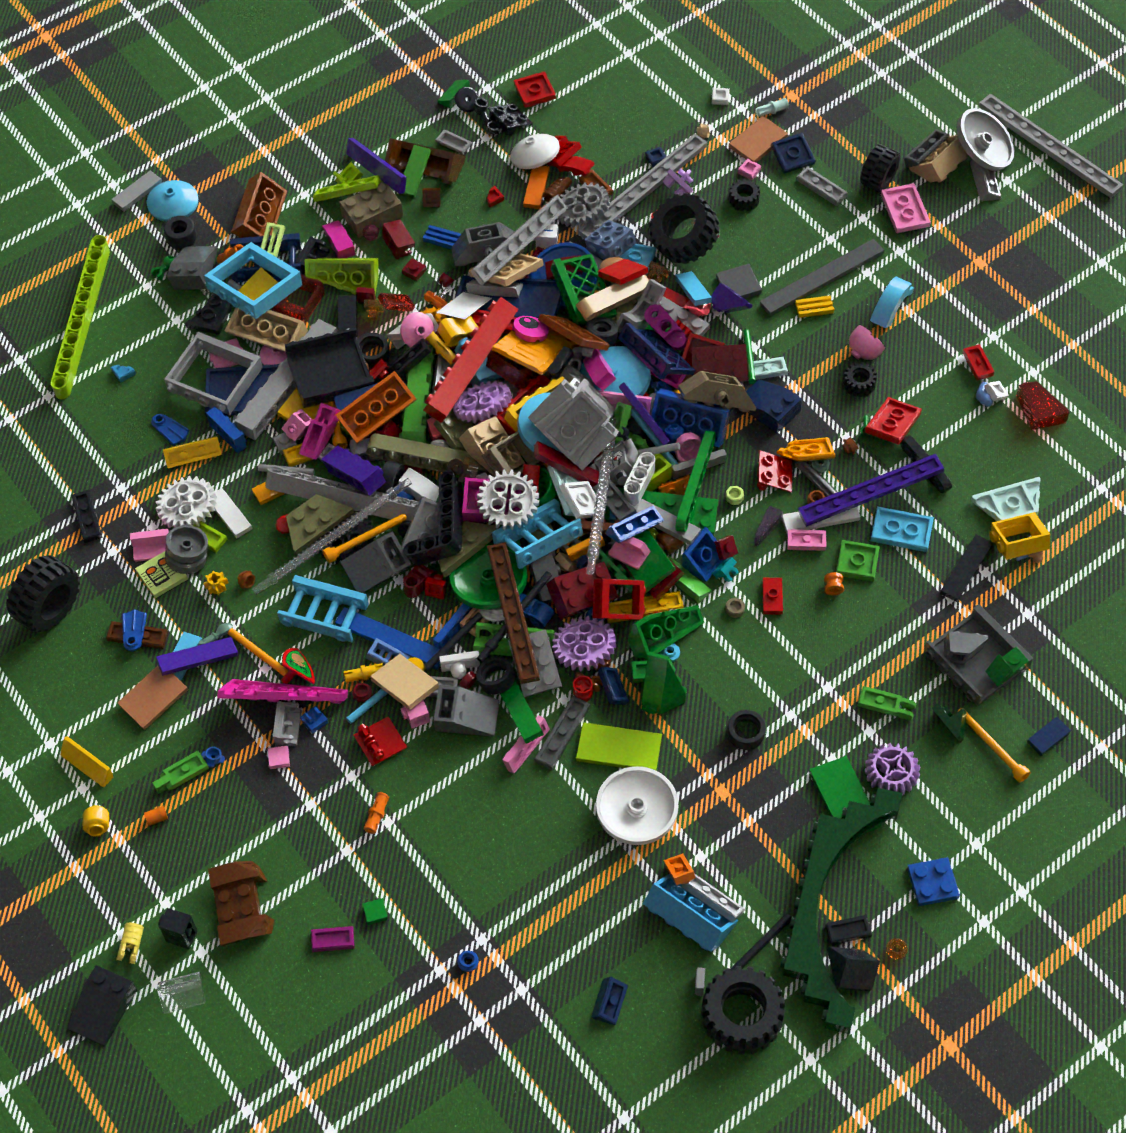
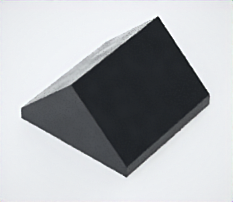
M827 948L836 989L871 991L873 989L880 960L862 949Z

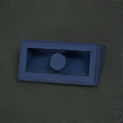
M611 976L604 978L591 1018L616 1025L628 985Z

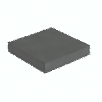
M750 264L716 273L719 284L727 285L744 299L762 294V288Z

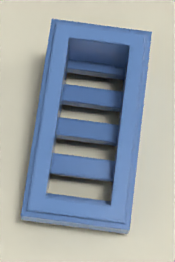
M376 638L366 655V659L377 664L382 663L384 666L389 662L392 655L396 657L401 654L407 659H410V656ZM377 649L381 650L379 655L375 653ZM384 652L388 653L386 658L382 657Z

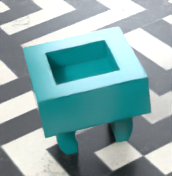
M732 557L727 558L719 564L712 574L717 579L723 577L726 582H730L733 579L730 577L729 572L733 575L739 573L737 568L733 567L737 562Z

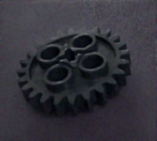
M359 511L340 522L343 524L347 541L374 528L371 520H367L366 514L361 516ZM339 524L314 541L317 552L321 553L323 559L325 557L322 550L327 547L332 548L344 544ZM375 536L339 554L335 564L372 543Z

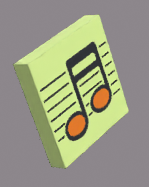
M165 551L135 568L137 574L154 598L188 580L186 574L175 572L167 566Z

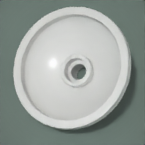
M548 134L531 135L514 146L510 159L517 168H537L550 162L558 154L560 145L554 136Z

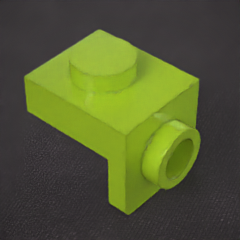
M352 162L340 174L336 171L333 172L337 177L335 181L338 184L358 180L364 175Z

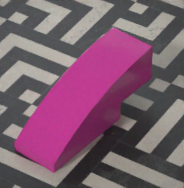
M338 220L322 225L325 235L338 258H348L355 255L354 245L345 228Z
M598 349L592 352L591 358L586 357L583 360L592 381L602 391L616 380L612 369Z
M320 403L315 420L311 419L299 454L317 460L339 421L335 415L341 411L340 409Z

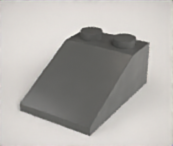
M184 247L171 262L167 274L173 289H207L204 275L213 269L218 247Z

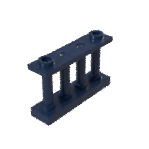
M283 234L279 252L289 251L288 265L300 271L301 277H303L301 264L295 262L296 250H302L300 234ZM276 235V238H275V241H274V245H273V249H272V253L274 252V248H275V244H276L278 235ZM264 236L230 239V248L237 244H241L244 247L250 242L261 248ZM271 236L268 237L265 251H268ZM254 263V267L244 268L242 266L231 274V278L235 282H247L261 266ZM264 269L272 277L276 276L271 272L267 271L266 269Z

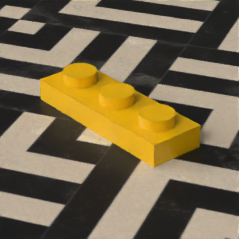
M217 436L163 449L167 468L222 455Z

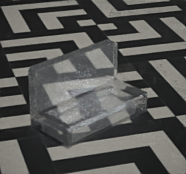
M200 972L158 982L157 991L164 1014L205 1003Z

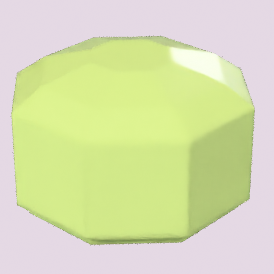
M730 486L726 490V501L731 505H739L744 500V492L740 487Z

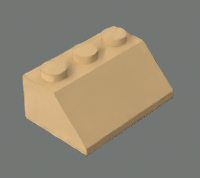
M958 135L949 136L918 166H912L909 169L929 182H942L947 178L946 175L949 172L954 171L960 162L967 159L968 154L962 147Z

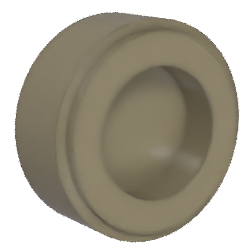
M739 598L729 599L725 608L727 615L732 618L741 617L745 612V603Z

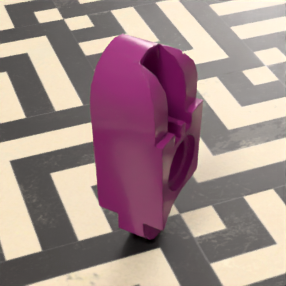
M658 304L649 306L644 314L646 322L674 350L684 349L688 338L662 306ZM658 312V316L653 318L652 314ZM668 327H671L669 331L665 332Z

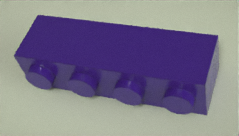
M337 445L321 459L330 474L368 496L386 482L383 477L384 472L379 466H374L368 460L361 459L359 455L352 454L347 448L343 449Z

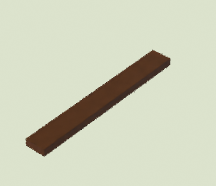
M506 542L487 546V552L520 684L540 681Z

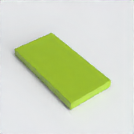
M583 722L576 761L620 768L640 766L657 770L662 734Z

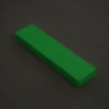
M514 681V684L500 695L527 744L544 734L519 686Z

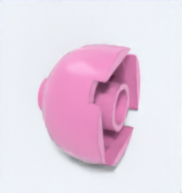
M861 325L855 328L850 335L849 346L852 349L850 353L858 360L860 358L873 360L883 352L885 347L877 337L874 338L871 335L872 333Z

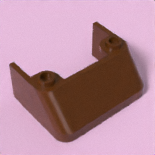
M389 138L385 161L399 172L404 173L413 146L417 145L431 150L423 173L424 175L440 178L442 183L452 185V182H456L465 163L466 156Z

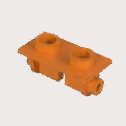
M687 474L676 479L674 482L670 481L660 484L657 487L658 492L684 495L691 475Z

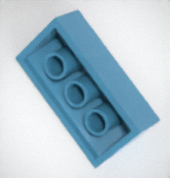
M670 874L655 882L643 904L648 907L650 912L658 914L665 919L667 924L675 926L682 931L684 936L692 938L699 943V946L704 950L712 952L719 947L738 922V920H735L733 923L682 888L683 884L676 885Z

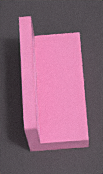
M160 529L130 533L134 561H147L163 553L169 530Z
M632 537L621 543L615 542L608 555L638 570L651 551L645 542Z

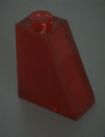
M1037 381L1025 382L1019 385L1016 396L1031 431L1067 422L1069 410Z

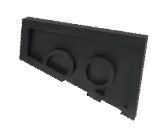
M214 293L207 300L208 303L202 309L199 308L195 312L196 315L185 323L186 328L220 335L233 305Z

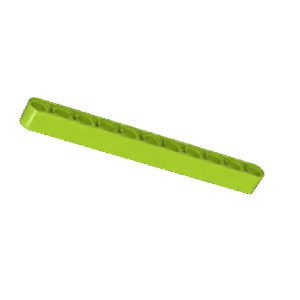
M96 235L91 239L52 375L51 386L58 399H66L71 394L109 258L110 249L103 235Z

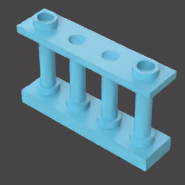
M556 499L538 507L537 513H533L534 518H528V524L521 522V528L515 524L514 529L511 530L510 525H507L505 530H503L502 526L492 532L494 544L506 542V545L515 552L519 569L583 535L581 520L578 518L569 523L561 516L560 504ZM556 521L562 527L553 531L547 524ZM538 529L546 534V536L539 540L531 534ZM525 538L530 545L521 548L515 542Z
M295 575L292 583L296 594L288 612L278 610L277 614L280 623L287 627L294 626L334 637L342 642H352L353 636L349 627L357 609H367L369 605L367 595ZM303 595L314 596L306 616L296 615L295 613ZM321 600H330L332 603L324 621L314 620L313 617ZM345 604L350 606L342 626L332 625L331 622L338 606Z

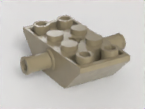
M699 371L678 385L679 392L687 402L696 403V401H700L707 406L717 404L725 409H732L734 407L739 408L742 412L756 411V406L736 377Z

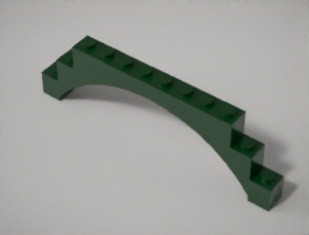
M878 788L877 794H872L870 805L849 801L848 808H843L841 818L820 814L819 821H814L812 832L816 834L815 838L810 839L808 851L811 852L810 859H805L803 870L807 871L806 877H801L799 889L802 890L801 897H796L794 909H798L797 915L791 918L790 928L793 929L792 936H787L785 948L789 949L787 956H782L780 968H784L783 976L803 980L801 994H804V1002L824 1007L822 1020L825 1021V1029L850 1035L855 1007L849 1006L838 992L821 956L816 931V912L819 896L831 868L850 844L876 825L889 819L897 820L902 793Z

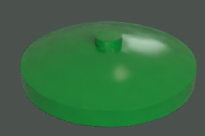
M492 543L485 545L450 573L453 593L462 603L469 607L483 610L501 607L487 552V546L494 545ZM507 546L520 595L527 583L526 566L521 569L518 568L515 552Z

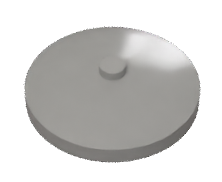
M972 108L959 117L957 121L959 141L966 153L977 164L988 170L999 171L1012 162L1014 158L1012 139L1004 125L995 116L985 110Z

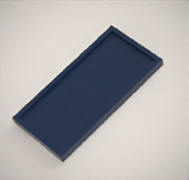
M463 275L456 297L463 292L468 293L466 284L476 279L470 277V275ZM523 278L516 280L514 283H523L519 297L480 295L492 299L481 306L479 310L489 311L488 307L493 300L497 302L502 297L518 308L514 317L532 316L539 318L540 314L556 316L562 299L556 281L553 279Z
M279 364L262 365L263 368L230 415L225 413L223 415L231 416L241 413L248 401L252 400L257 394L258 389L264 386L268 377L278 369ZM244 366L206 368L205 393L226 401L248 368ZM208 406L205 407V416H206V417H207L206 412H208L209 410L212 409V408H210V407H208Z

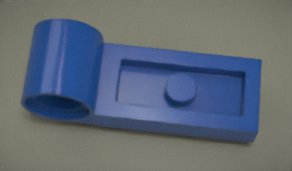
M521 593L519 595L520 601L522 602L527 595ZM535 598L523 612L524 617L529 618L530 622L540 629H543L555 614L549 605Z

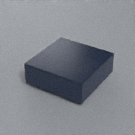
M661 147L645 152V157L652 168L666 157Z

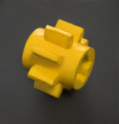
M213 571L205 576L207 581L203 584L205 589H208L209 594L219 595L227 590L225 585L228 584V579L224 578L223 572Z

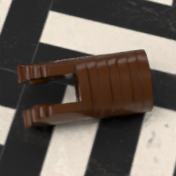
M559 177L543 192L544 200L548 202L557 194L559 197L561 194H564L565 190L572 183V178Z

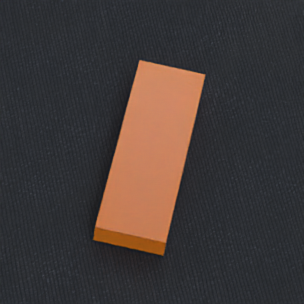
M540 166L531 170L523 207L541 209L542 194L546 188L550 166Z

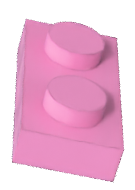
M788 530L787 550L826 551V530Z

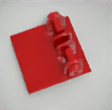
M759 450L757 487H759V490L763 491L768 486L791 493L792 460Z
M389 716L369 727L361 724L358 727V733L353 735L371 766L407 748Z

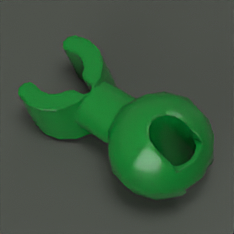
M171 255L166 256L160 267H155L151 270L152 275L155 276L159 273L157 278L159 281L162 280L164 272L169 269L175 257Z

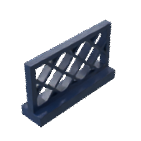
M631 323L624 324L618 339L659 379H665L667 374L693 375L696 370L654 330L636 329Z

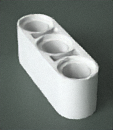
M644 452L639 455L624 485V496L631 505H636L640 502L655 472V456L652 453Z

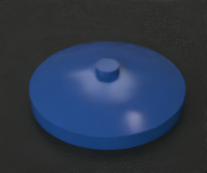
M564 242L552 245L537 256V258L543 259L544 266L538 268L536 272L529 273L528 277L532 279H546L545 262L569 256H584L591 253L583 246L575 243ZM589 260L582 262V266L590 269L591 264ZM583 271V274L578 276L585 279L587 273ZM589 274L587 280L596 284V277ZM575 279L571 281L573 286L580 288L582 282ZM586 284L582 287V290L592 292L594 289ZM563 298L558 310L567 309Z

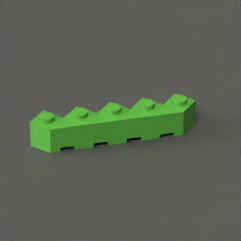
M429 344L432 352L406 374V380H408L407 387L417 400L402 411L401 421L403 422L402 433H399V438L426 443L427 419H429V414L423 411L427 405L424 402L431 393L433 364L435 363V348L431 344Z

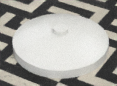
M640 766L624 768L610 775L601 785L596 799L598 820L603 829L620 842L631 845L649 844L661 839L673 827L678 815V796L672 783L656 770Z

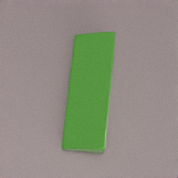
M668 556L685 573L675 585L699 604L712 590L672 557Z

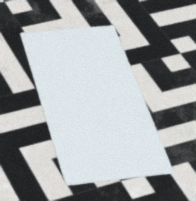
M463 292L436 313L466 319L492 298Z

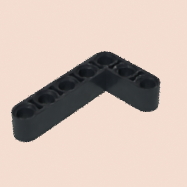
M450 470L443 472L439 477L438 534L410 541L404 546V554L416 566L457 555L462 549L463 486L458 481L457 476Z

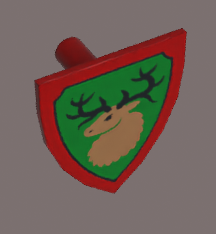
M298 648L286 650L282 655V666L289 669V671L281 681L284 684H288L297 674L310 683L315 684L313 670Z

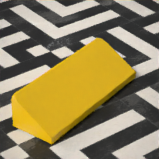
M68 736L64 737L61 756L100 786L105 787L114 778L111 769Z

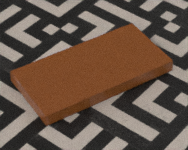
M546 314L539 315L538 320L576 344L608 351L609 343L569 319Z

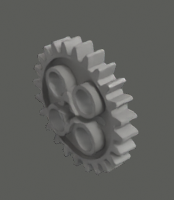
M584 182L583 186L577 184V188L571 187L570 191L565 190L566 194H561L560 197L568 209L558 217V220L561 221V224L565 223L566 227L571 224L572 228L576 225L580 228L582 224L587 226L588 222L594 224V220H600L599 216H604V211H608L607 206H610L607 190L603 186L599 187L598 183L593 185L592 182L589 185Z

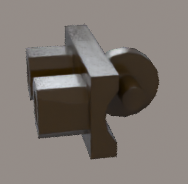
M465 456L463 462L455 458L448 463V470L452 471L455 475H459V482L463 483L465 477L476 478L479 465L469 462L470 457Z

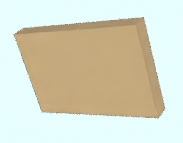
M401 654L370 676L371 681L409 710L439 688V682Z

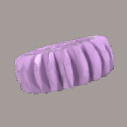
M889 743L887 748L882 744L880 750L875 747L873 753L868 755V760L865 763L867 782H872V788L878 787L899 792L903 796L905 790L910 792L912 786H916L919 779L920 765H918V758H913V751L907 753V746L900 749L899 743L896 747H892V744ZM901 762L906 766L908 772L901 766ZM876 767L880 768V771L884 773V777L879 774Z

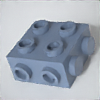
M611 220L603 223L601 227L584 239L587 245L586 249L603 260L609 257H620L637 243L631 228Z

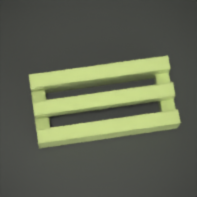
M267 222L261 248L265 250L271 227L274 228L267 252L277 257L285 226ZM280 229V230H279V233H278L277 241H276V244H275L274 252L272 253V249H273L274 241H275V238H276L277 230Z

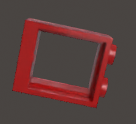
M594 579L593 618L642 619L645 614L644 595L646 588L644 581ZM610 584L632 585V614H609Z

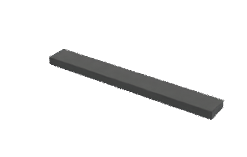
M872 239L760 301V306L769 316H772L794 304L796 300L803 299L884 254V249L875 239Z

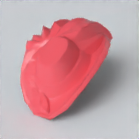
M691 300L684 304L683 308L700 317L701 315L709 314L711 303L694 306Z

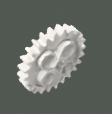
M504 469L502 475L497 471L495 472V477L489 475V482L483 480V486H479L480 493H477V499H479L477 506H480L479 513H484L483 519L489 518V524L496 522V528L500 524L503 525V530L506 529L507 525H510L511 530H513L515 524L519 528H521V522L528 524V518H534L533 513H537L536 506H539V500H537L539 499V493H535L537 486H532L533 480L527 482L528 475L520 477V471L514 475L512 469L507 474ZM508 485H512L509 511L505 515ZM500 487L504 489V491L497 492L495 490L496 488ZM516 490H522L523 493H522V494H516L515 491H516ZM500 505L502 508L496 510L493 506ZM518 507L521 511L515 512L512 509Z
M188 476L187 480H184L183 477H181L180 482L174 480V485L167 484L168 489H162L164 495H158L159 501H156L158 506L156 510L164 525L167 524L169 528L172 526L175 528L181 525L193 526L196 524L199 527V522H206L205 517H211L210 512L215 511L214 506L217 505L215 500L217 496L209 482H205L204 478L199 481L197 476L193 480Z

